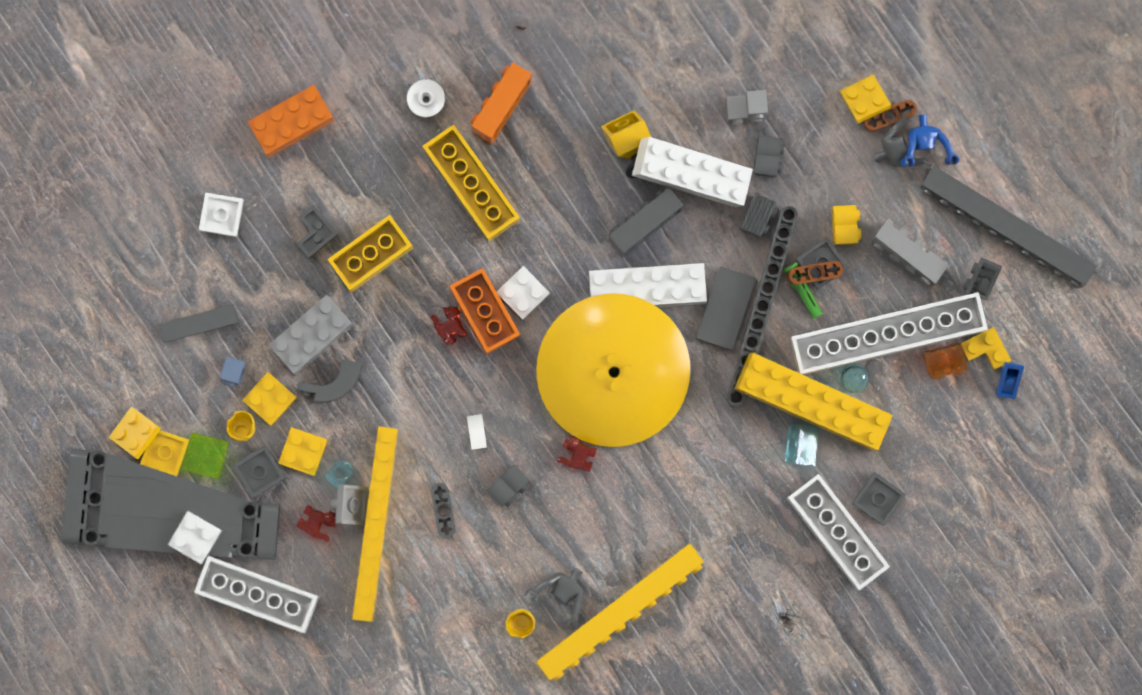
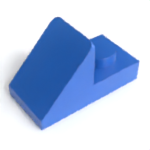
M1005 362L1000 367V379L996 396L1010 399L1016 398L1024 365Z

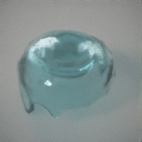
M852 363L846 365L841 370L840 382L846 391L859 393L868 386L869 375L861 364Z

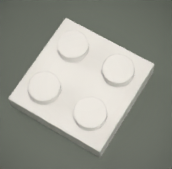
M205 193L199 231L237 237L244 200Z
M523 266L497 291V294L524 320L550 292Z
M187 511L168 545L203 564L222 530Z

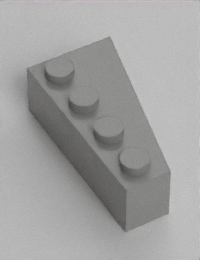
M888 218L872 239L873 247L879 252L884 251L889 254V259L893 262L903 264L905 266L904 269L910 274L915 273L920 276V280L924 284L934 286L949 265L932 251L927 249L925 252L923 250L924 246L918 240L909 239L906 234L907 232L902 228L892 226L894 222Z

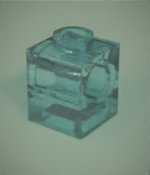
M339 460L324 477L338 489V484H346L355 474L352 471L354 467L347 460L344 462ZM340 468L346 471V476L342 479L336 477V471Z

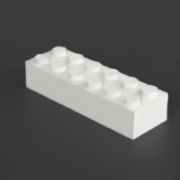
M646 137L640 141L632 176L732 207L744 206L753 169L652 137Z
M704 263L589 271L590 297L609 293L627 294L644 299L656 307L706 304L707 302Z
M819 474L786 498L857 591L861 590L890 567Z
M211 556L207 557L194 592L302 633H306L319 599L317 595Z

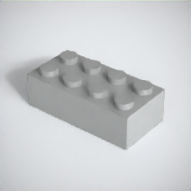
M325 295L272 341L269 346L296 376L354 325L331 298Z

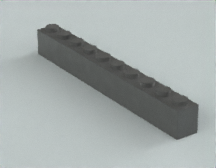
M935 166L931 168L919 187L926 196H934L944 207L948 208L950 206L955 209L954 212L963 218L965 216L968 217L973 225L979 228L981 226L988 230L987 233L995 238L997 236L1002 238L1007 246L1011 248L1015 246L1022 255L1028 258L1031 256L1036 259L1038 265L1044 268L1049 267L1053 270L1052 273L1060 278L1065 277L1069 280V284L1076 288L1086 286L1097 268L1090 261Z

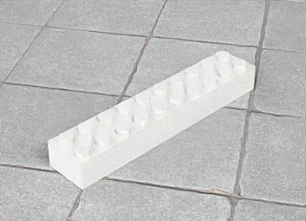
M979 292L793 336L790 338L798 373L806 375L987 331L988 327Z

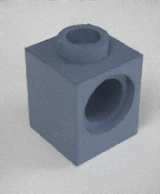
M226 356L220 379L224 381L223 384L235 387V384L241 385L247 363Z

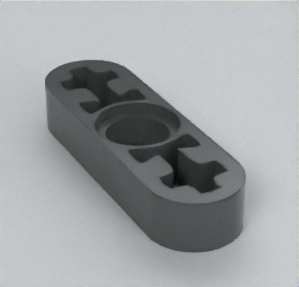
M437 483L431 490L437 530L442 538L448 539L455 534L450 494L445 484ZM439 486L446 490V493H443V500L447 498L448 502L436 504V500L440 501L439 495L435 494ZM441 505L447 506L449 508L448 515L440 516L438 508ZM450 517L451 522L447 521V525L452 527V531H449V535H445L444 532H441V529L444 528V523H439V519L445 520Z

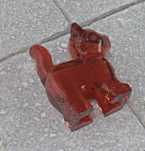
M454 306L443 307L445 316L449 320L440 324L436 315L430 316L438 335L443 339L446 346H451L457 342L452 337L455 333H457L459 338L468 335L467 330H464L459 319L461 310L459 307Z
M571 435L562 444L566 450L574 451L571 459L558 457L557 462L563 463L570 468L583 469L590 472L593 462L587 463L586 458L587 456L595 457L597 448H590L580 443L577 436Z
M307 505L303 513L309 516V519L305 522L300 517L297 527L316 539L328 542L329 536L319 531L323 523L328 527H337L336 513L331 510L324 513Z

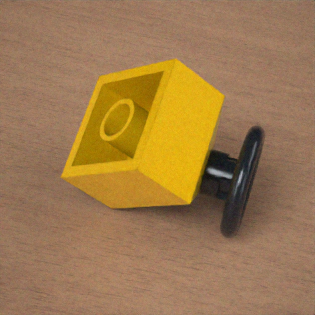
M633 110L601 126L609 146L616 155L632 161L625 171L626 176L632 179L638 178L632 176V169L635 165L640 141L642 138L651 137L644 119Z

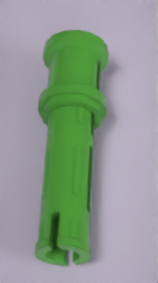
M797 262L782 271L788 274L789 270L798 267L799 264ZM797 271L792 275L797 281L798 278L804 277L802 273L798 274ZM806 283L799 285L790 284L791 287L796 288L812 319L823 314Z

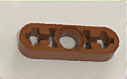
M911 100L892 105L890 109L879 113L881 114L882 122H877L875 127L868 125L869 118L863 122L864 128L869 132H875L896 124L901 119L896 108H899V111L905 108V105L912 107L910 114L906 113V118L909 119L916 113L917 106ZM887 111H892L895 114L893 121L886 120L885 113ZM879 114L871 117L872 120L875 121L879 119Z
M830 261L795 267L789 270L787 278L793 285L835 279L842 275L843 266L838 261ZM832 265L838 268L835 275L833 272L825 273V269L832 268ZM814 267L820 270L818 278H813L810 274L811 269ZM804 269H806V276L798 278V281L792 277L795 271L801 274L805 273Z

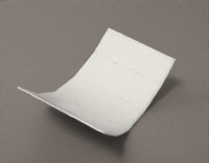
M482 414L467 416L471 449L486 448Z

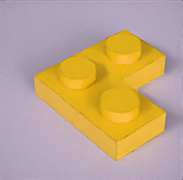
M994 327L959 344L967 361L985 353L993 370L1001 367L1005 362L1012 361Z

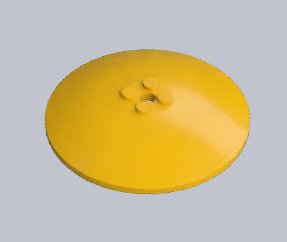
M618 293L600 294L573 304L551 324L538 352L536 366L537 383L546 409L565 431L574 435V437L577 436L576 438L594 445L621 447L636 444L652 437L667 426L675 417L688 391L690 359L681 332L661 309L644 299L632 295ZM613 366L619 368L620 372L617 377H611L608 374L609 369Z

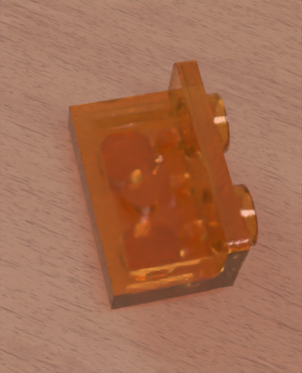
M961 343L923 352L927 374L931 379L939 380L947 375H959L963 371L968 370Z

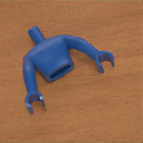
M926 114L919 115L920 126L910 129L907 156L901 159L900 165L906 167L908 160L909 167H912L915 164V159L913 158L914 151L935 149L936 139L945 148L947 154L945 163L950 165L952 158L953 164H957L960 160L959 156L954 154L948 138L938 128L927 126Z

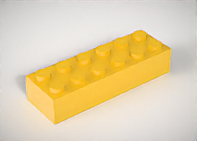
M454 124L422 146L424 152L488 242L520 221L519 215Z

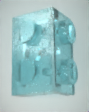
M789 425L787 449L785 452L786 463L815 466L819 428L805 425Z

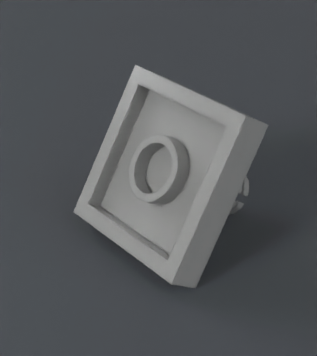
M338 484L337 499L333 498L330 502L331 510L336 511V523L365 526L368 487Z

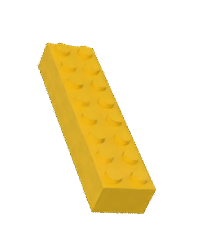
M755 353L748 355L734 388L738 392L871 451L879 450L893 416Z

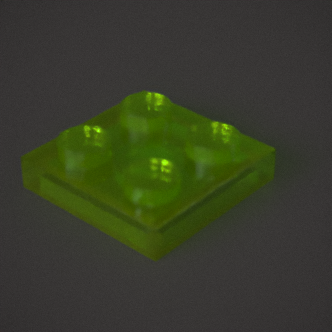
M191 432L182 470L220 479L230 442Z

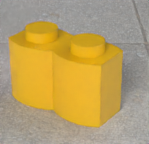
M856 205L833 206L831 214L834 246L858 244V240H861V228L857 226V221H860V210L856 209Z

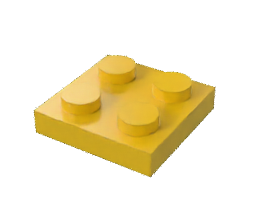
M874 74L840 90V95L857 124L891 108V103Z
M267 372L242 401L272 426L297 397Z
M131 406L109 438L133 457L139 459L161 428Z
M291 427L278 464L315 476L328 440Z
M160 430L145 449L140 464L178 477L190 440Z

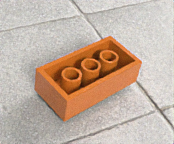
M514 62L504 68L501 74L503 75L501 81H496L491 89L493 91L490 98L486 97L481 105L482 111L480 114L476 113L471 120L472 132L491 145L532 83V74Z
M312 85L249 120L248 124L265 154L270 158L334 122V119L315 85Z
M483 268L449 286L453 298L485 355L520 337L518 329Z

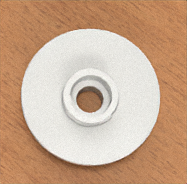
M424 79L417 81L410 87L407 94V103L411 111L416 115L431 117L439 113L443 108L445 94L437 82ZM429 97L430 101L428 103L423 102V98Z

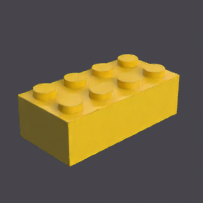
M388 215L327 260L352 293L411 251L413 246L393 218Z

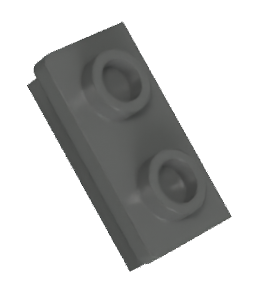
M981 257L979 263L975 262L971 269L972 278H967L963 287L966 290L965 295L979 292L980 298L987 301L1002 266Z

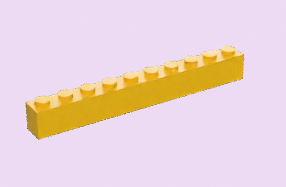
M378 426L352 617L354 620L373 622L399 432L395 428Z
M688 544L537 660L536 663L549 680L553 678L555 681L564 675V669L568 666L570 669L580 663L578 659L581 656L585 655L588 657L595 651L594 646L599 642L601 645L611 639L609 635L612 632L616 631V633H619L626 627L625 622L629 619L632 622L642 615L640 613L645 607L650 609L657 603L655 599L660 595L664 598L672 592L670 588L673 585L677 584L680 586L687 580L686 575L690 572L695 574L702 569L703 559L693 546Z

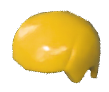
M246 411L234 412L233 417L227 421V433L231 439L237 442L247 441L255 433L256 423L252 415Z
M516 609L510 612L506 618V631L511 637L525 638L533 632L535 618L526 609Z

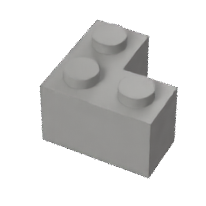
M766 90L747 91L746 95L726 97L727 123L732 122V125L743 124V121L761 123L768 114Z

